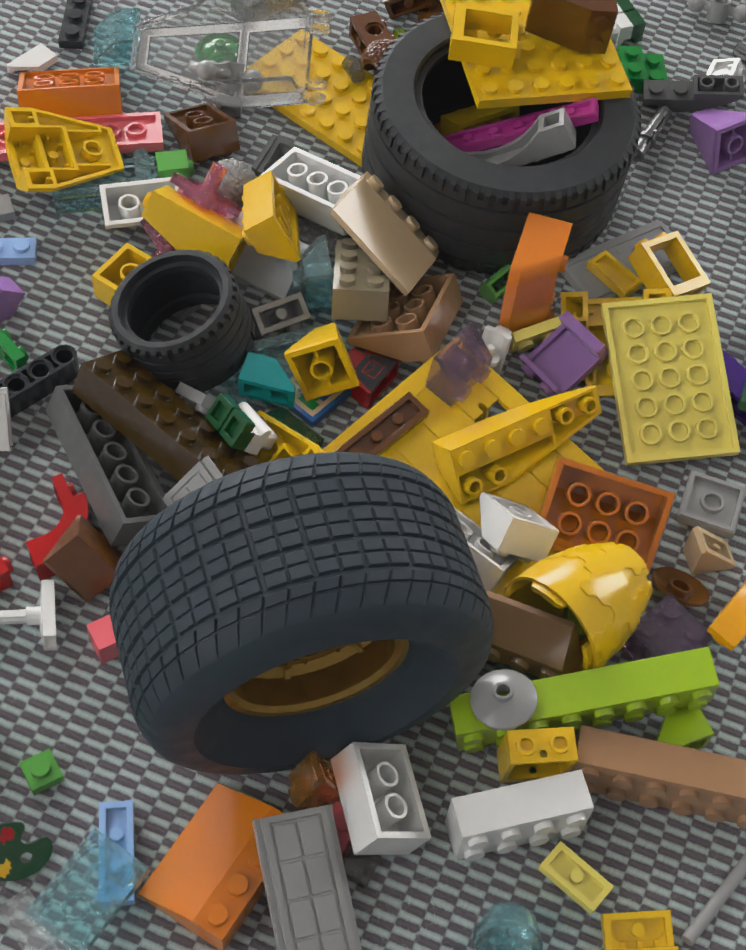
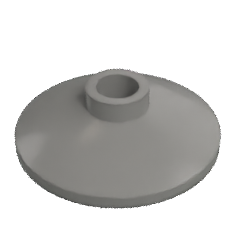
M507 669L495 670L482 676L473 686L470 695L471 708L475 717L485 726L496 730H511L524 725L531 719L537 707V692L533 683L523 674ZM500 692H508V693H509V694L506 695V696H500V695H498V693H500Z

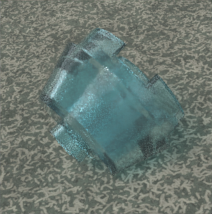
M501 902L492 905L473 931L474 949L476 948L477 950L543 949L542 939L534 914L520 904Z

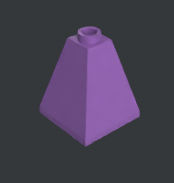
M706 108L691 114L689 118V132L709 171L713 175L746 162V112Z

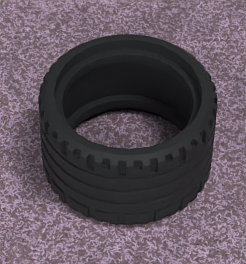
M192 249L175 250L148 259L133 269L122 280L114 292L111 305L109 306L110 314L108 319L110 321V329L122 350L128 353L143 368L149 370L164 385L170 387L178 396L181 395L175 391L180 382L200 392H205L221 385L238 372L241 366H243L248 352H251L254 346L253 340L256 337L254 319L236 279L224 261H220L217 256H212L208 252ZM200 304L218 305L214 314L204 325L191 334L167 342H149L158 326L174 313Z

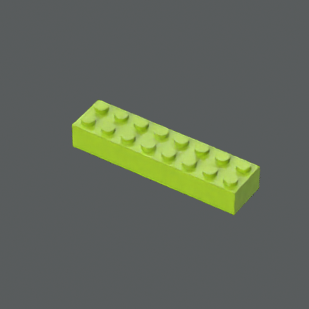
M703 647L532 680L531 682L537 692L535 713L524 725L511 730L574 727L576 733L581 725H593L594 728L599 729L612 725V721L625 719V722H635L642 720L646 714L657 713V716H667L675 713L677 708L688 707L689 710L705 708L708 706V702H711L720 685L710 648ZM471 692L460 694L449 703L457 751L465 750V753H475L482 751L485 745L497 744V747H499L503 737L509 730H496L482 724L472 711L470 703ZM508 692L498 693V695L500 696H506L509 694Z

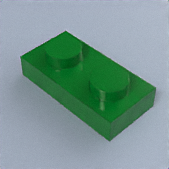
M2 328L0 329V357L13 371H16L27 364L29 356L21 345L16 346L13 343L9 332Z

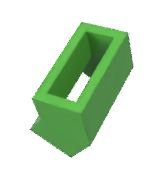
M511 265L504 266L480 285V295L491 305L504 295L506 283L496 291L493 288L502 280L507 281Z

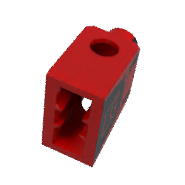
M355 346L348 354L360 383L359 386L350 388L351 397L369 410L398 376L399 360Z

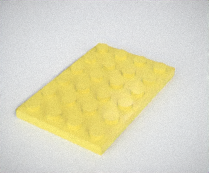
M712 293L602 303L600 310L625 466L738 455L741 451Z

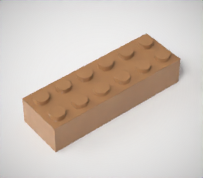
M580 726L575 738L578 761L570 772L582 769L590 794L606 795L608 799L613 801L630 800L638 802L640 806L645 808H667L678 815L694 814L704 816V819L710 822L727 821L736 823L738 827L746 829V760L594 727Z

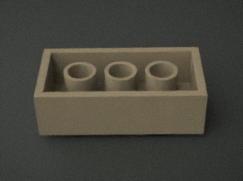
M353 238L337 240L331 319L387 322L389 278Z

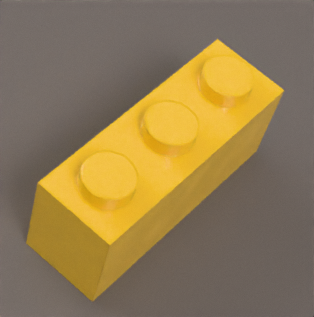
M473 105L441 115V135L444 136L519 117L520 106L477 109V106Z

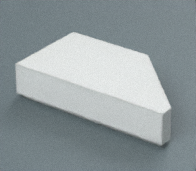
M40 43L6 65L7 71L9 73H15L18 70H29V72L44 71L57 63L58 57L57 54Z

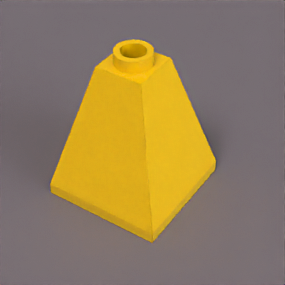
M335 322L314 328L284 352L287 363L306 401L359 386L360 382Z

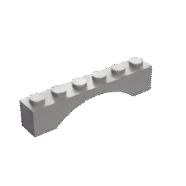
M565 107L539 115L524 134L510 143L485 151L465 153L487 162L520 167L576 149V129Z

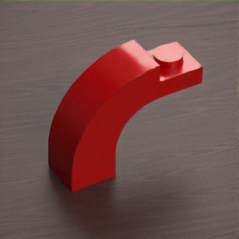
M62 473L51 477L54 493L63 511L60 522L47 534L25 542L29 557L40 581L56 575L42 561L78 515H82L91 524L85 492L77 494L73 483L67 484Z

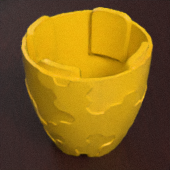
M613 541L589 545L582 544L548 556L526 568L523 573L505 586L503 596L563 618L564 608L568 606L587 635L579 641L582 659L575 672L604 667L614 654L618 653L638 626L640 617L647 608L653 587L652 582L647 580L649 572L643 559L630 546L624 544L616 545Z

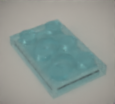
M94 828L28 908L25 915L69 950H89L150 873V869Z

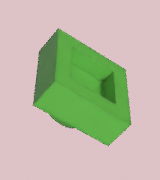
M50 748L19 763L34 796L65 781Z

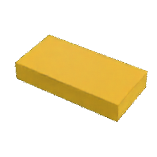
M604 250L586 264V269L619 297H629L642 287V280L607 250Z

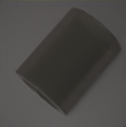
M349 55L342 61L343 69L354 83H359L365 79L367 72L356 56Z

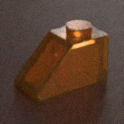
M315 750L308 753L288 775L292 786L288 788V793L295 807L299 806L304 810L330 805L340 800L333 768Z

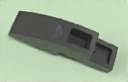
M694 75L693 81H643V105L666 106L671 112L714 108L735 102L744 97L743 76Z

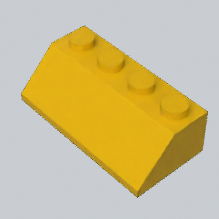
M270 170L243 185L242 212L244 218L242 219L244 230L242 235L245 242L249 246L253 245L259 254L298 262L301 260L297 211Z

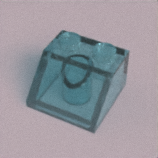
M140 8L115 9L94 28V65L136 64L140 30H142Z
M325 235L319 236L301 254V260L297 262V270L292 271L293 285L297 287L292 289V295L298 292L302 293L310 314L332 312L334 275Z

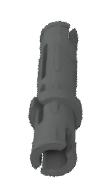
M661 106L658 108L644 131L640 133L633 161L640 162L644 159L647 151L654 147L657 136L672 116V112L668 107Z

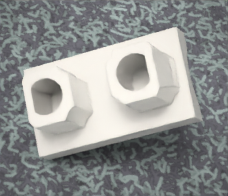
M487 325L476 354L500 375L513 337L511 336L512 331L501 325H497L495 328Z

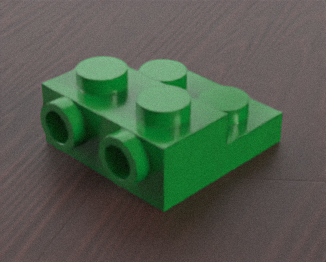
M618 46L617 54L627 74V78L631 80V86L635 88V94H643L644 80H668L663 54H643L642 46Z

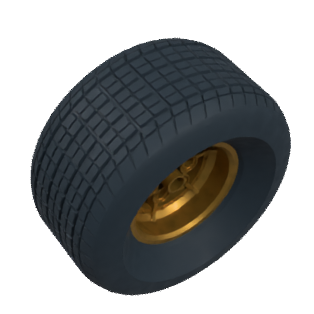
M327 452L277 459L233 472L190 492L160 512L136 534L119 559L110 588L109 610L132 714L140 732L151 747L166 760L191 770L212 774L247 775L292 770L331 761L334 756L352 742L382 743L428 719L446 707L468 688L484 667L490 654L493 640L491 604L452 503L440 487L424 473L398 460L372 454Z

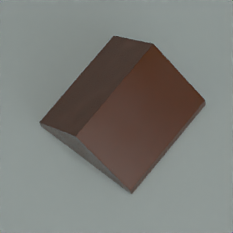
M78 515L42 562L85 602H89L112 584L115 569L122 554L114 546L111 547L108 540L82 515Z

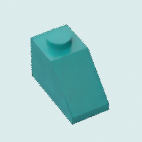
M248 352L238 377V394L293 409L295 406V387L276 358L265 354Z

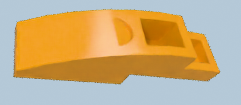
M746 580L706 630L718 644L725 646L730 651L746 635Z

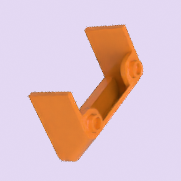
M529 212L510 267L498 325L515 332L554 318L555 310L551 309L556 295L554 288L558 273H564L569 256L564 255L573 223Z

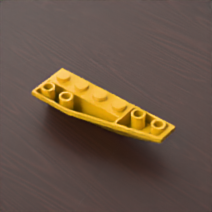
M592 385L507 410L433 441L432 445L438 469L458 502L463 505L480 497L482 492L489 493L513 482L600 415L602 411L597 386Z

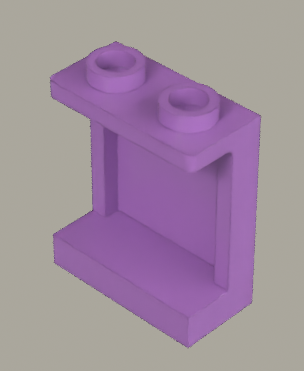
M568 310L559 317L562 324L528 356L524 353L519 356L523 363L520 367L530 379L536 377L541 382L539 387L548 397L572 391L608 357L605 345Z

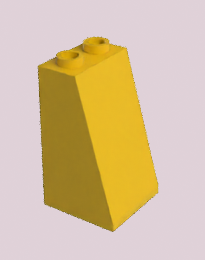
M169 186L153 190L152 193L148 192L142 202L144 210L141 216L176 250L192 249L211 253L212 256H217L220 261H224L231 272H233L247 244L242 235L244 227Z

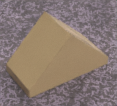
M699 526L692 528L683 548L691 575L729 570L736 567L726 540Z

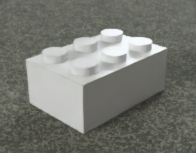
M352 742L331 759L354 855H408L431 839L405 744Z

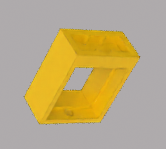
M456 2L448 60L512 70L514 59L520 58L522 43L517 42L521 41L523 24H519L520 12ZM464 28L509 35V42L463 36Z
M678 231L669 234L662 232L651 240L647 238L640 240L634 245L635 250L627 257L647 289L671 288L672 297L700 294L711 283ZM663 249L684 282L674 286L653 252Z
M574 727L509 730L496 751L500 783L526 782L571 771L578 761ZM530 767H534L536 769L535 774L530 773Z

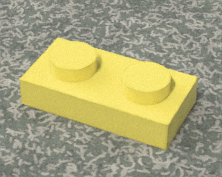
M559 316L512 332L511 336L513 337L508 349L509 354L518 350L520 353L526 352L533 348L535 344L543 342L562 324Z
M561 841L538 868L542 874L590 915L594 913L614 888L610 882Z

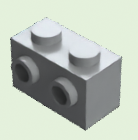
M298 292L251 309L256 327V337L253 341L262 339L263 343L278 338V332L287 330V333L290 334L302 329V323L311 318L302 293Z

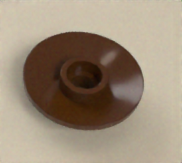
M659 567L652 574L653 584L672 604L701 607L706 605L710 598L706 587L695 577L684 571L671 567Z

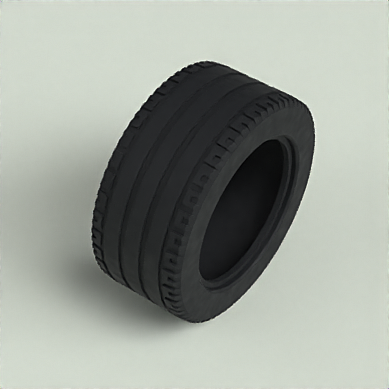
M441 12L438 16L432 15L430 19L425 18L421 20V23L413 24L412 28L408 27L405 33H400L398 39H394L392 44L387 47L375 73L362 149V173L364 174L368 171L371 176L374 174L382 181L383 189L389 196L393 195L400 201L401 209L407 216L411 215L417 220L422 233L426 237L429 235L435 240L439 250L436 260L440 259L444 261V264L449 265L450 263L455 265L454 267L466 268V271L476 270L477 273L481 274L482 272H488L489 275H494L504 266L511 265L529 212L573 223L564 255L569 256L568 260L575 258L578 253L584 252L585 249H589L592 243H595L598 237L601 236L613 215L637 150L641 133L642 115L634 86H631L633 90L630 98L597 100L599 104V121L575 127L576 149L561 154L562 159L544 165L525 167L487 162L458 149L448 142L433 126L441 121V115L476 105L461 61L448 60L451 31L445 13ZM574 102L520 106L519 116Z

